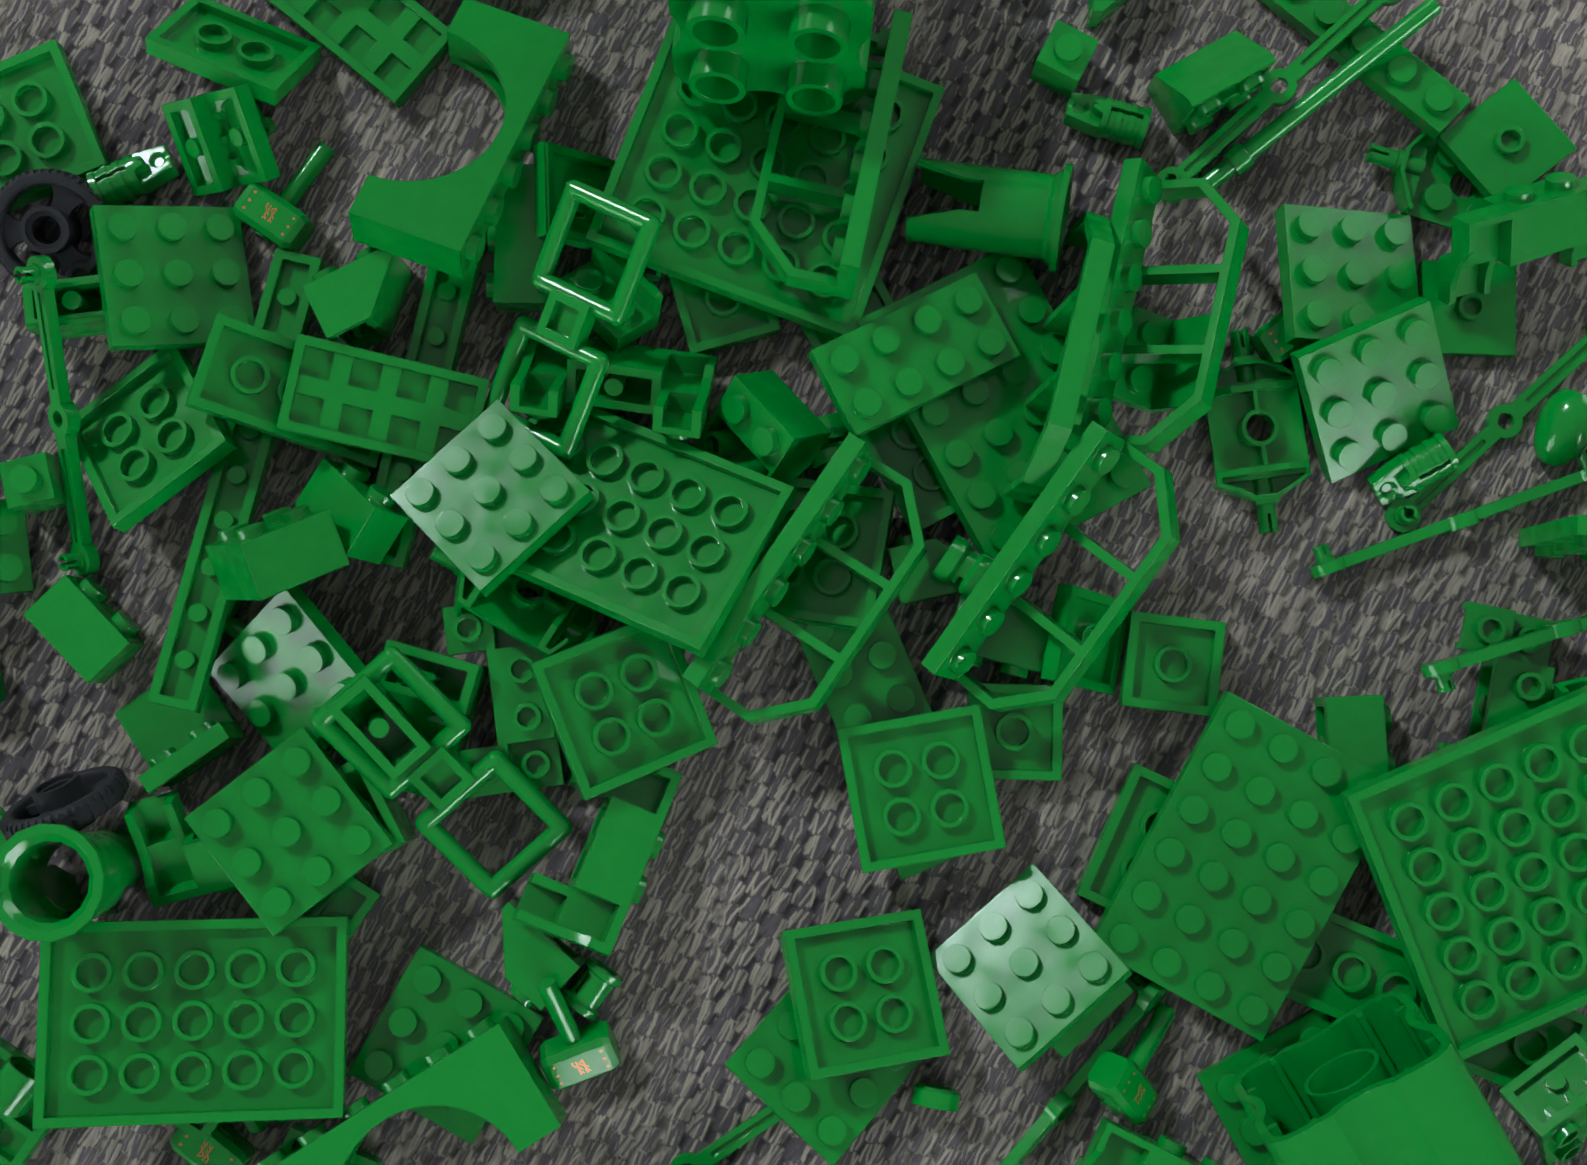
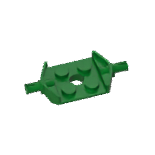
M1424 131L1404 150L1398 149L1396 151L1373 142L1369 145L1364 162L1390 169L1388 175L1393 176L1394 201L1401 214L1411 215L1412 218L1452 230V216L1482 208V198L1484 196L1474 185L1472 195L1468 198H1461L1453 193L1450 186L1452 177L1455 175H1465L1439 147L1436 141Z
M1237 329L1228 332L1233 359H1231V365L1219 373L1212 408L1206 413L1216 478L1213 488L1252 502L1253 507H1256L1259 534L1273 533L1279 531L1275 504L1280 502L1279 497L1311 475L1296 374L1281 364L1260 360L1257 354L1252 355L1249 329ZM1258 416L1268 423L1270 432L1265 441H1256L1248 435L1246 426L1250 417Z
M438 546L434 548L430 559L454 572V576L457 577L453 615L458 617L461 609L465 608L541 653L544 657L598 636L596 633L599 627L595 626L596 610L514 574H511L485 597ZM530 588L536 591L540 598L536 600L525 599L519 595L517 589Z

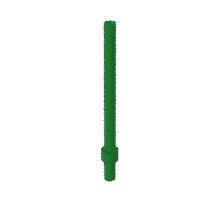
M1425 0L1243 145L1239 142L1223 154L1224 160L1201 178L1205 177L1217 189L1234 174L1241 176L1255 165L1253 160L1441 13L1442 9L1436 0Z

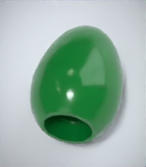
M1565 388L1554 393L1540 410L1535 425L1533 444L1535 455L1542 463L1554 467L1564 465L1579 455L1587 446V395Z

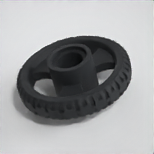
M47 168L35 169L15 176L0 189V264L13 277L25 276L24 274H14L15 267H26V264L14 252V248L18 244L25 242L29 248L38 253L55 254L58 257L61 272L60 276H57V280L97 275L95 248L91 256L82 253L76 247L82 238L83 230L81 222L74 214V211L83 204H87L89 209L93 205L107 204L98 198L100 197L98 194L92 192L94 190L89 187L87 181L67 171ZM39 186H52L54 198L51 206H38L30 209L23 216L22 221L10 214L14 203L25 192ZM50 218H54L61 228L60 237L54 243L49 242L43 232L44 224Z
M100 766L78 772H66L52 777L36 786L31 793L17 801L5 812L0 820V830L6 840H9L17 831L41 823L64 824L80 831L122 800L129 788L126 775L118 767Z

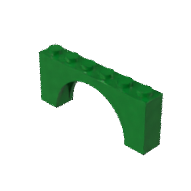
M463 0L447 30L449 60L451 63L470 71L480 78L497 97L505 114L498 135L488 149L476 160L445 176L420 181H398L368 175L348 212L354 241L461 279L464 278L471 262L477 264L481 259L486 243L485 234L490 224L494 226L498 224L504 209V196L508 188L514 189L517 186L523 168L522 160L527 151L533 152V145L538 143L540 137V123L544 116L551 117L558 99L557 89L561 81L565 83L569 81L575 65V56L570 54V33L475 0Z
M506 1015L495 1023L488 1016L464 1032L468 1040L452 1049L448 1042L423 1058L426 1067L411 1076L407 1068L381 1085L385 1093L369 1102L366 1096L363 1095L346 1106L344 1117L338 1123L328 1129L324 1122L317 1124L297 1138L301 1145L287 1155L280 1148L256 1165H352L361 1143L372 1128L397 1113L424 1106H447L478 1115L498 1128L511 1141L519 1153L559 1128L564 1122L567 1113L508 1016Z

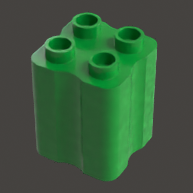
M668 0L669 14L676 20L672 45L674 73L681 81L688 84L690 91L695 96L707 102L732 104L742 100L746 95V91H769L785 95L786 103L800 113L813 116L834 114L841 109L842 105L855 103L863 97L876 0Z
M1403 991L1386 992L1366 1001L1339 1016L1334 1022L1311 1037L1285 1046L1261 1062L1258 1061L1250 1065L1232 1083L1233 1090L1277 1165H1524L1450 1037L1437 1024L1427 1023L1417 1004Z

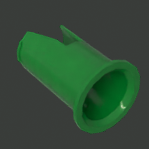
M924 155L919 156L916 165L921 167V184L970 205L979 206V210L955 209L907 216L905 230L907 244L918 243L1042 260L1046 266H1049V273L1057 274L1069 215L1074 164L1066 163L1064 170H1060L1056 174L930 159Z
M41 823L17 831L0 847V921L10 932L28 941L54 942L77 934L93 919L117 914V908L112 907L118 903L125 887L133 886L143 877L140 859L129 830L124 828L123 830L101 829L79 832L64 824ZM62 844L75 849L85 861L89 874L86 897L79 891L75 875L56 865L48 864L53 852Z

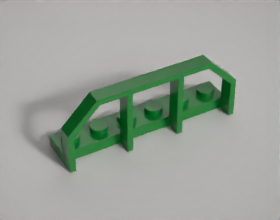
M895 9L891 28L881 26L880 34L871 33L869 54L884 57L882 69L872 67L866 96L875 98L873 110L863 108L862 115L843 110L826 116L807 115L791 108L785 101V95L779 93L748 233L786 286L849 300L852 299L861 264L913 13ZM784 119L855 134L857 138L866 139L864 152L854 150L848 180L857 181L856 190H846L772 173ZM767 193L841 209L839 222L848 224L845 238L835 237L830 266L839 267L837 277L793 267L761 221Z
M1143 158L1124 159L1110 224L1115 241V249L1072 433L1080 439L1092 420L1105 428L1109 425L1112 418L1111 401L1116 381L1119 380L1122 373V364H1200L1193 396L1144 436L1117 435L1142 453L1156 454L1212 408L1249 228L1205 177L1161 180ZM1209 198L1230 223L1222 263L1142 266L1146 248L1149 247L1152 240L1151 224L1155 207L1160 200ZM1217 283L1204 345H1124L1126 336L1130 334L1132 329V308L1136 292L1139 291L1141 285Z
M1088 211L1068 231L1064 239V244L1085 250L1077 287L1048 316L1043 326V329L1065 335L1057 371L1030 394L1025 401L1024 407L1046 414L1043 430L1023 474L1009 483L1003 493L1005 497L1032 505L1079 440L1072 433L1115 249V241L1109 218Z
M1092 420L921 664L936 676L956 680L991 710L1002 712L1064 702L1181 542L1172 473L1121 437ZM1120 450L1152 472L1155 480L1161 537L1136 571L1069 522L1073 516L1081 513L1087 506L1091 497L1090 492L1101 476L1109 473L1119 460ZM1062 531L1128 580L1084 643L1022 595L1030 586L1033 580L1032 573L1042 559L1050 555L1059 545ZM1013 603L1072 650L1075 655L1050 690L998 698L967 671L975 663L977 658L976 652L986 638L994 634L1001 627L1005 618L1004 613L1010 604Z
M849 432L745 583L739 598L704 658L696 655L682 677L751 725L818 712L927 552L912 481L872 457L866 442ZM869 471L903 491L914 543L890 580H887L818 536L824 525L831 526L839 517L844 507L842 499L852 485L855 487L860 485ZM815 548L882 591L841 653L769 607V605L775 607L782 600L789 587L787 579L797 565L802 567L808 562ZM762 616L833 662L814 693L808 699L749 711L716 689L721 687L730 676L734 667L731 661L741 646L748 647L758 635L762 625L759 620Z

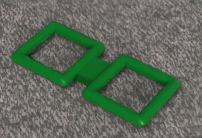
M570 180L566 183L531 277L532 285L549 295L540 321L526 315L519 316L516 319L484 404L483 412L497 399L505 406L510 392V383L518 371L529 338L587 366L561 437L514 413L512 414L556 457L562 460H569L574 456L609 366L608 356L586 343L596 318L613 326H621L625 323L662 227L661 219L657 215L578 180ZM580 203L639 229L612 303L553 276Z
M395 646L385 648L311 716V726L385 798H396L412 784L432 803L416 818L415 826L417 830L487 898L495 899L499 897L572 832L573 826L571 821L501 751L493 750L489 752L472 768L452 748L471 730L470 720ZM392 670L447 725L429 741L431 748L394 781L325 709L331 701L363 674L376 684ZM496 774L548 828L493 876L440 822L489 778Z

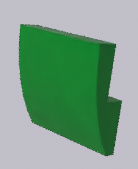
M249 83L161 105L194 197L224 192L238 186L249 185L250 183L266 182L281 176Z

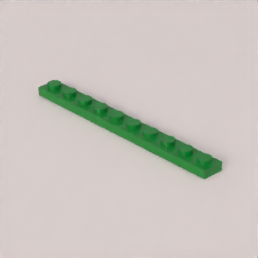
M276 248L254 326L296 341L298 333L306 335L313 309L302 286L312 282V277L324 269L325 263L322 258ZM226 421L225 426L237 448L213 467L147 699L151 703L195 713L201 712L231 600H225L205 546L219 541L218 532L241 523H247V526L253 524L277 437L230 421Z

